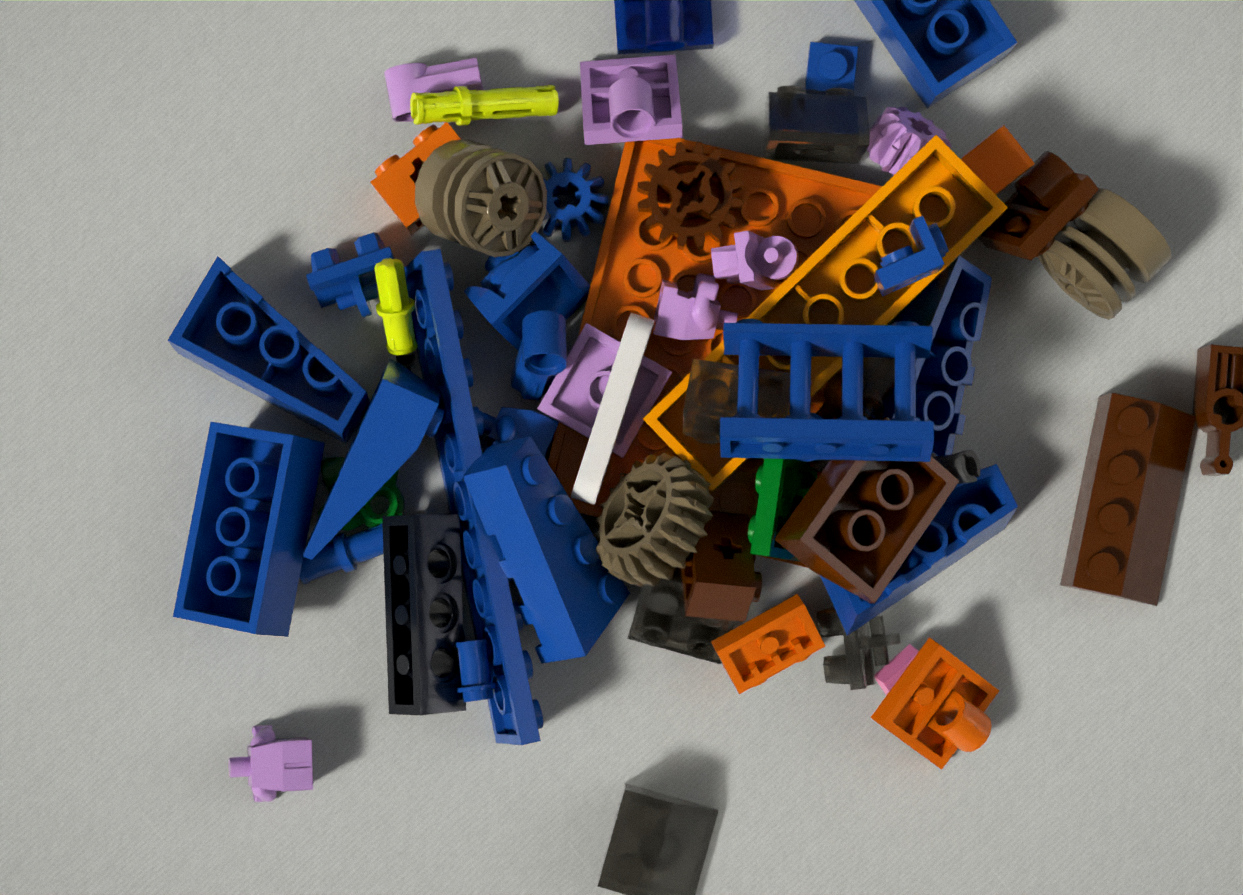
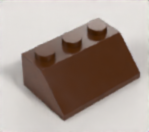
M887 417L868 418V420H890ZM932 456L930 462L830 460L774 539L813 572L865 601L875 604L959 480Z

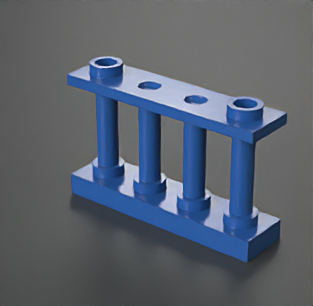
M742 319L736 323H724V355H739L737 414L733 417H720L721 458L930 462L934 444V421H921L916 417L915 358H929L933 326H920L911 321H900L892 325L773 324L764 323L757 319ZM759 356H791L789 415L785 418H762V416L758 415ZM811 356L842 357V416L838 419H815L810 415ZM863 357L895 358V417L891 420H868L863 416Z

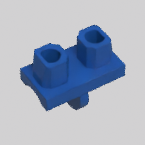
M376 232L358 237L354 242L358 254L357 258L341 263L336 248H326L311 254L312 273L306 274L309 287L314 291L321 308L337 303L341 311L357 305L363 318L373 314L369 301L379 298L374 267L382 259H395L390 246L385 247Z

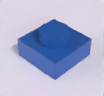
M810 42L804 93L852 98L858 47Z

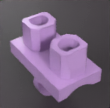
M751 231L734 233L735 245L711 248L713 272L716 279H727V282L730 284L742 283L761 291L776 289L775 280L789 277L796 270L799 263L797 247L791 240L782 236L764 238Z

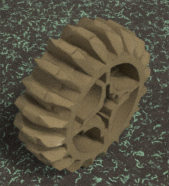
M665 452L658 457L650 454L646 457L644 463L635 461L629 474L621 473L620 482L617 486L609 488L611 494L608 500L600 504L603 509L602 515L594 522L599 529L594 534V537L598 541L596 552L602 561V566L620 580L639 587L645 584L655 587L661 578L670 580L673 577L674 569L676 567L685 568L686 558L691 552L697 553L695 546L699 539L708 535L704 530V526L713 517L712 513L708 510L714 501V497L709 493V486L711 484L705 480L702 474L693 468L691 469V464L688 461H682L678 457L670 456Z

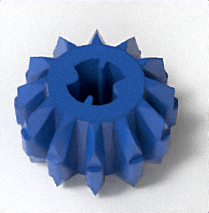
M564 158V172L557 173L555 166L551 162L546 163L544 167L549 180L547 181L543 178L547 190L546 213L543 221L546 219L548 221L544 226V235L551 237L558 226L562 227L563 241L570 242L572 238L571 228L577 226L580 235L583 238L588 237L590 230L585 220L588 219L594 224L599 225L604 221V216L594 209V207L608 205L607 195L595 193L604 186V179L598 176L586 181L591 172V165L586 162L580 166L577 173H573L571 158ZM570 191H574L576 202L579 204L576 207L568 204L564 210L560 209L559 199L556 196L558 194L566 196Z

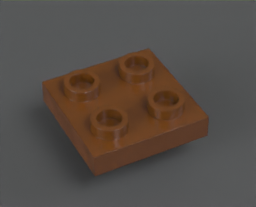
M1045 151L1034 162L1035 164L1014 183L1016 191L1004 203L1008 208L978 237L985 247L1031 261L1034 257L1045 253L1053 245L1054 236L1068 222L1075 220L1085 212L1089 204L1088 201L1099 188L1088 175L1075 173L1066 162L1049 151Z

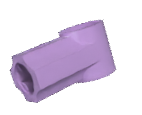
M477 58L429 67L424 63H408L391 67L384 72L392 118L395 122L414 121L410 112V98L413 92L435 93L453 91L455 86H467L469 90H483Z

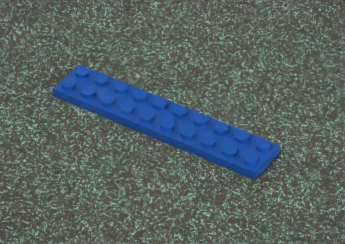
M441 249L422 251L404 267L408 295L415 302V309L411 314L415 339L418 345L416 350L422 379L441 392L438 408L445 410L434 439L449 513L459 514L461 572L475 640L487 639L486 646L491 683L497 684V688L492 689L493 698L487 699L496 743L526 745L541 741L538 729L543 728V714L538 700H532L528 681L533 678L532 660L528 651L522 650L519 631L523 629V619L518 609V602H512L509 582L513 578H507L498 562L503 559L498 540L495 535H487L463 478L467 470L482 455L479 436L483 435V420L479 408L472 406L469 388L473 386L474 382L473 370L469 359H463L459 339H462L464 335L463 321L460 312L453 310L449 291H452L454 288L453 272L449 262H443Z

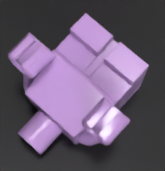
M697 274L693 291L688 292L679 290L676 282L662 280L654 316L653 333L678 340L713 339L715 329L723 330L724 323H736L738 314L720 310V303L716 300L719 285L715 283L713 275Z
M272 725L253 726V738L250 745L247 746L248 757L229 758V777H248V785L251 787L255 802H271L276 798L277 791L313 790L312 740L309 738L276 739Z

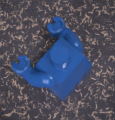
M501 407L497 418L480 411L483 420V433L489 435L487 447L531 436L544 458L546 457L558 427V421L535 411Z

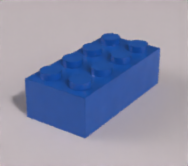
M854 0L927 109L1007 57L1018 43L989 0Z
M210 422L173 617L251 634L288 637L325 446L324 442L290 434Z

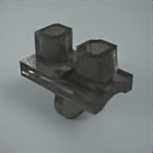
M834 607L817 612L818 630L821 637L843 635L846 654L824 657L823 668L826 683L850 684V690L865 689L869 685L876 684L871 648H873L875 666L890 664L887 646L900 644V633L886 634L884 618L881 615L869 621L871 636L869 634L868 622L847 636Z

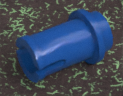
M487 639L456 642L462 687H457V693H463L464 702L492 699V689L497 688L496 683H491L486 646Z

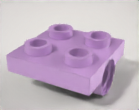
M676 54L580 62L585 145L683 138Z

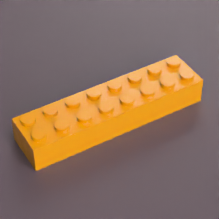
M935 135L746 319H757L764 323L887 325L990 227L1008 207ZM923 215L927 226L937 223L949 251L945 253V257H942L944 265L941 270L882 297L874 279L876 270L882 268L880 264L882 262L881 258L909 245L914 253L919 252L909 230L913 219ZM724 340L643 418L682 461H688L691 464V469L693 468L704 476L705 480L711 484L709 486L711 491L716 490L748 459L721 458L720 417H733L737 414L739 355H724ZM759 356L758 415L762 416V418H785L789 415L791 356ZM811 356V397L842 369V357Z

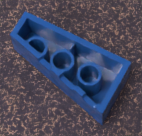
M217 256L170 335L168 342L181 356L347 444L370 403L366 390L322 350L312 344L297 327L278 313L254 288L245 283Z

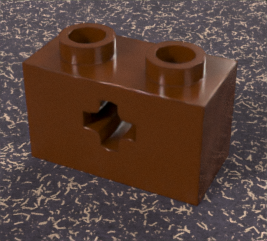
M710 511L713 517L704 526V530L708 535L699 539L695 546L697 553L691 552L686 558V567L681 568L685 616L745 622L751 603L759 601L762 590V575L760 572L754 571L756 555L750 554L752 544L748 539V514Z

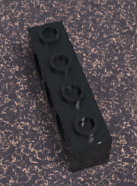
M459 514L382 516L389 714L429 715L466 711L463 693H457V687H462L456 642H463L465 639L463 630V584L461 578Z

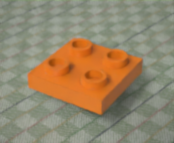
M929 637L870 718L942 770L957 749L964 752H972L980 748L987 741L992 725L990 718L984 712L999 690Z

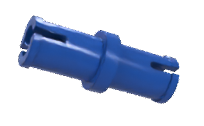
M382 523L350 536H346L344 533L333 537V542L327 544L312 560L303 557L299 577L303 584H308L310 581L342 569L346 573L357 569V564L383 555Z

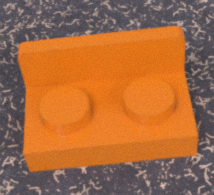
M798 594L711 641L724 669L739 694L752 687L761 685L771 676L795 663L806 660L811 654L825 647L805 604Z

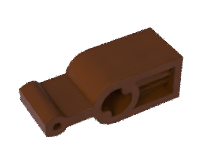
M1211 344L1197 350L1192 413L1195 416L1196 426L1204 433H1207L1206 456L1200 463L1202 475H1228L1233 468V460L1229 456L1231 432L1243 427V347ZM1217 400H1220L1221 409L1228 410V418L1224 424L1222 423V416L1214 414L1213 408Z

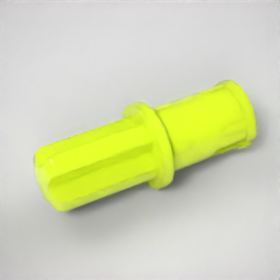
M385 258L374 267L380 300L376 305V311L383 318L388 353L392 355H406L418 348L411 314L415 309V302L408 295L403 262L400 259Z

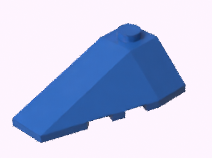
M390 358L363 416L364 418L359 427L357 437L354 438L339 471L337 481L334 482L307 542L303 553L305 558L312 560L419 448L424 435L431 438L435 436L442 421L445 410L438 408L441 392Z

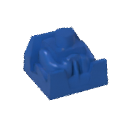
M536 231L531 235L536 245L527 246L520 253L516 252L509 256H489L485 263V270L489 274L480 282L482 287L470 286L464 290V293L488 322L517 350H519L522 341V320L526 315L539 310H549L563 315L567 320L587 300L590 289L589 283L569 260Z

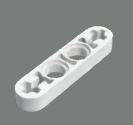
M630 313L576 477L571 498L592 505L596 503L655 321L653 319Z

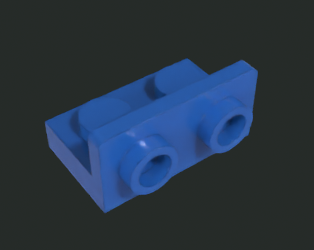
M923 215L913 219L909 230L919 252L914 253L909 245L881 258L882 262L880 264L882 268L876 270L874 279L882 297L941 270L944 265L942 257H945V253L949 251L937 223L927 226Z

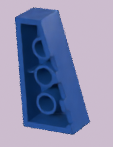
M960 255L895 317L893 322L911 321L920 326H933L929 358H915L916 417L921 421H934L932 453L937 456L951 455L956 435H963L966 415L960 414L965 385L972 386L975 367L972 366L971 353L974 341L981 340L992 278ZM879 358L863 395V416L867 419L887 417L891 420L895 417V358Z
M527 436L487 447L463 475V478L487 535H495L503 554V559L498 562L507 578L514 579L524 602L518 606L525 625L533 624L541 644L537 645L535 650L541 664L585 657L627 599L630 592L622 580L610 574L608 569L602 566V561L596 552L598 541L532 437Z
M997 464L981 469L980 476L976 477V482L956 485L875 604L865 601L820 575L847 636L1006 528L1018 505Z

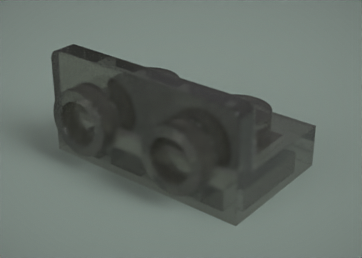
M693 359L683 410L684 435L692 436L696 441L706 444L720 442V417H733L737 414L739 365ZM759 368L758 415L762 416V418H785L788 416L790 407V373Z

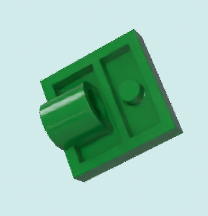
M764 458V463L759 466L755 479V487L759 497L756 514L751 517L748 527V539L752 544L750 554L801 562L774 538L816 481L818 465L796 459Z

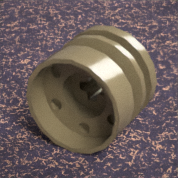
M468 139L451 140L436 148L422 164L415 183V206L421 222L432 234L493 257L513 255L526 247L532 240L531 235L535 231L538 233L546 213V186L542 173L531 160Z
M1099 188L1088 201L1089 204L1085 212L1073 220L1077 229L1065 225L1054 236L1053 245L1045 253L1038 256V259L1048 274L1069 297L1095 315L1110 320L1122 310L1121 301L1128 302L1136 295L1135 286L1131 279L1141 283L1150 281L1172 257L1171 249L1165 238L1148 218L1121 196L1110 190Z

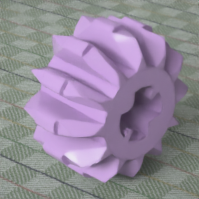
M887 107L883 114L879 115L874 122L864 144L870 153V159L880 164L883 172H889L893 175L935 135L950 149L952 147L946 138L944 130L937 128L933 124V120H927L921 116L920 112L913 113L906 107H899L898 109L896 107Z

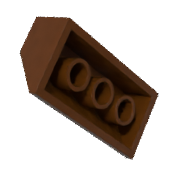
M1109 393L1098 397L1060 586L1153 606L1158 605L1195 416L1159 402L1117 393Z

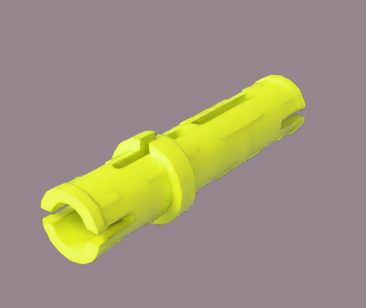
M552 84L536 87L493 88L486 90H469L467 86H455L453 91L435 93L413 92L410 98V112L415 125L433 122H455L456 125L463 126L469 125L471 121L480 119L555 116L559 107L558 92Z

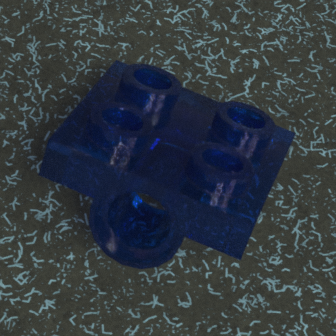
M614 0L617 55L713 49L711 0Z

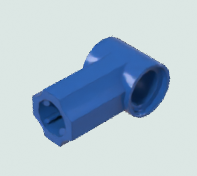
M549 310L531 312L522 320V341L511 372V387L518 390L523 399L540 400L542 395L548 391L556 375L567 367L566 319L563 315Z

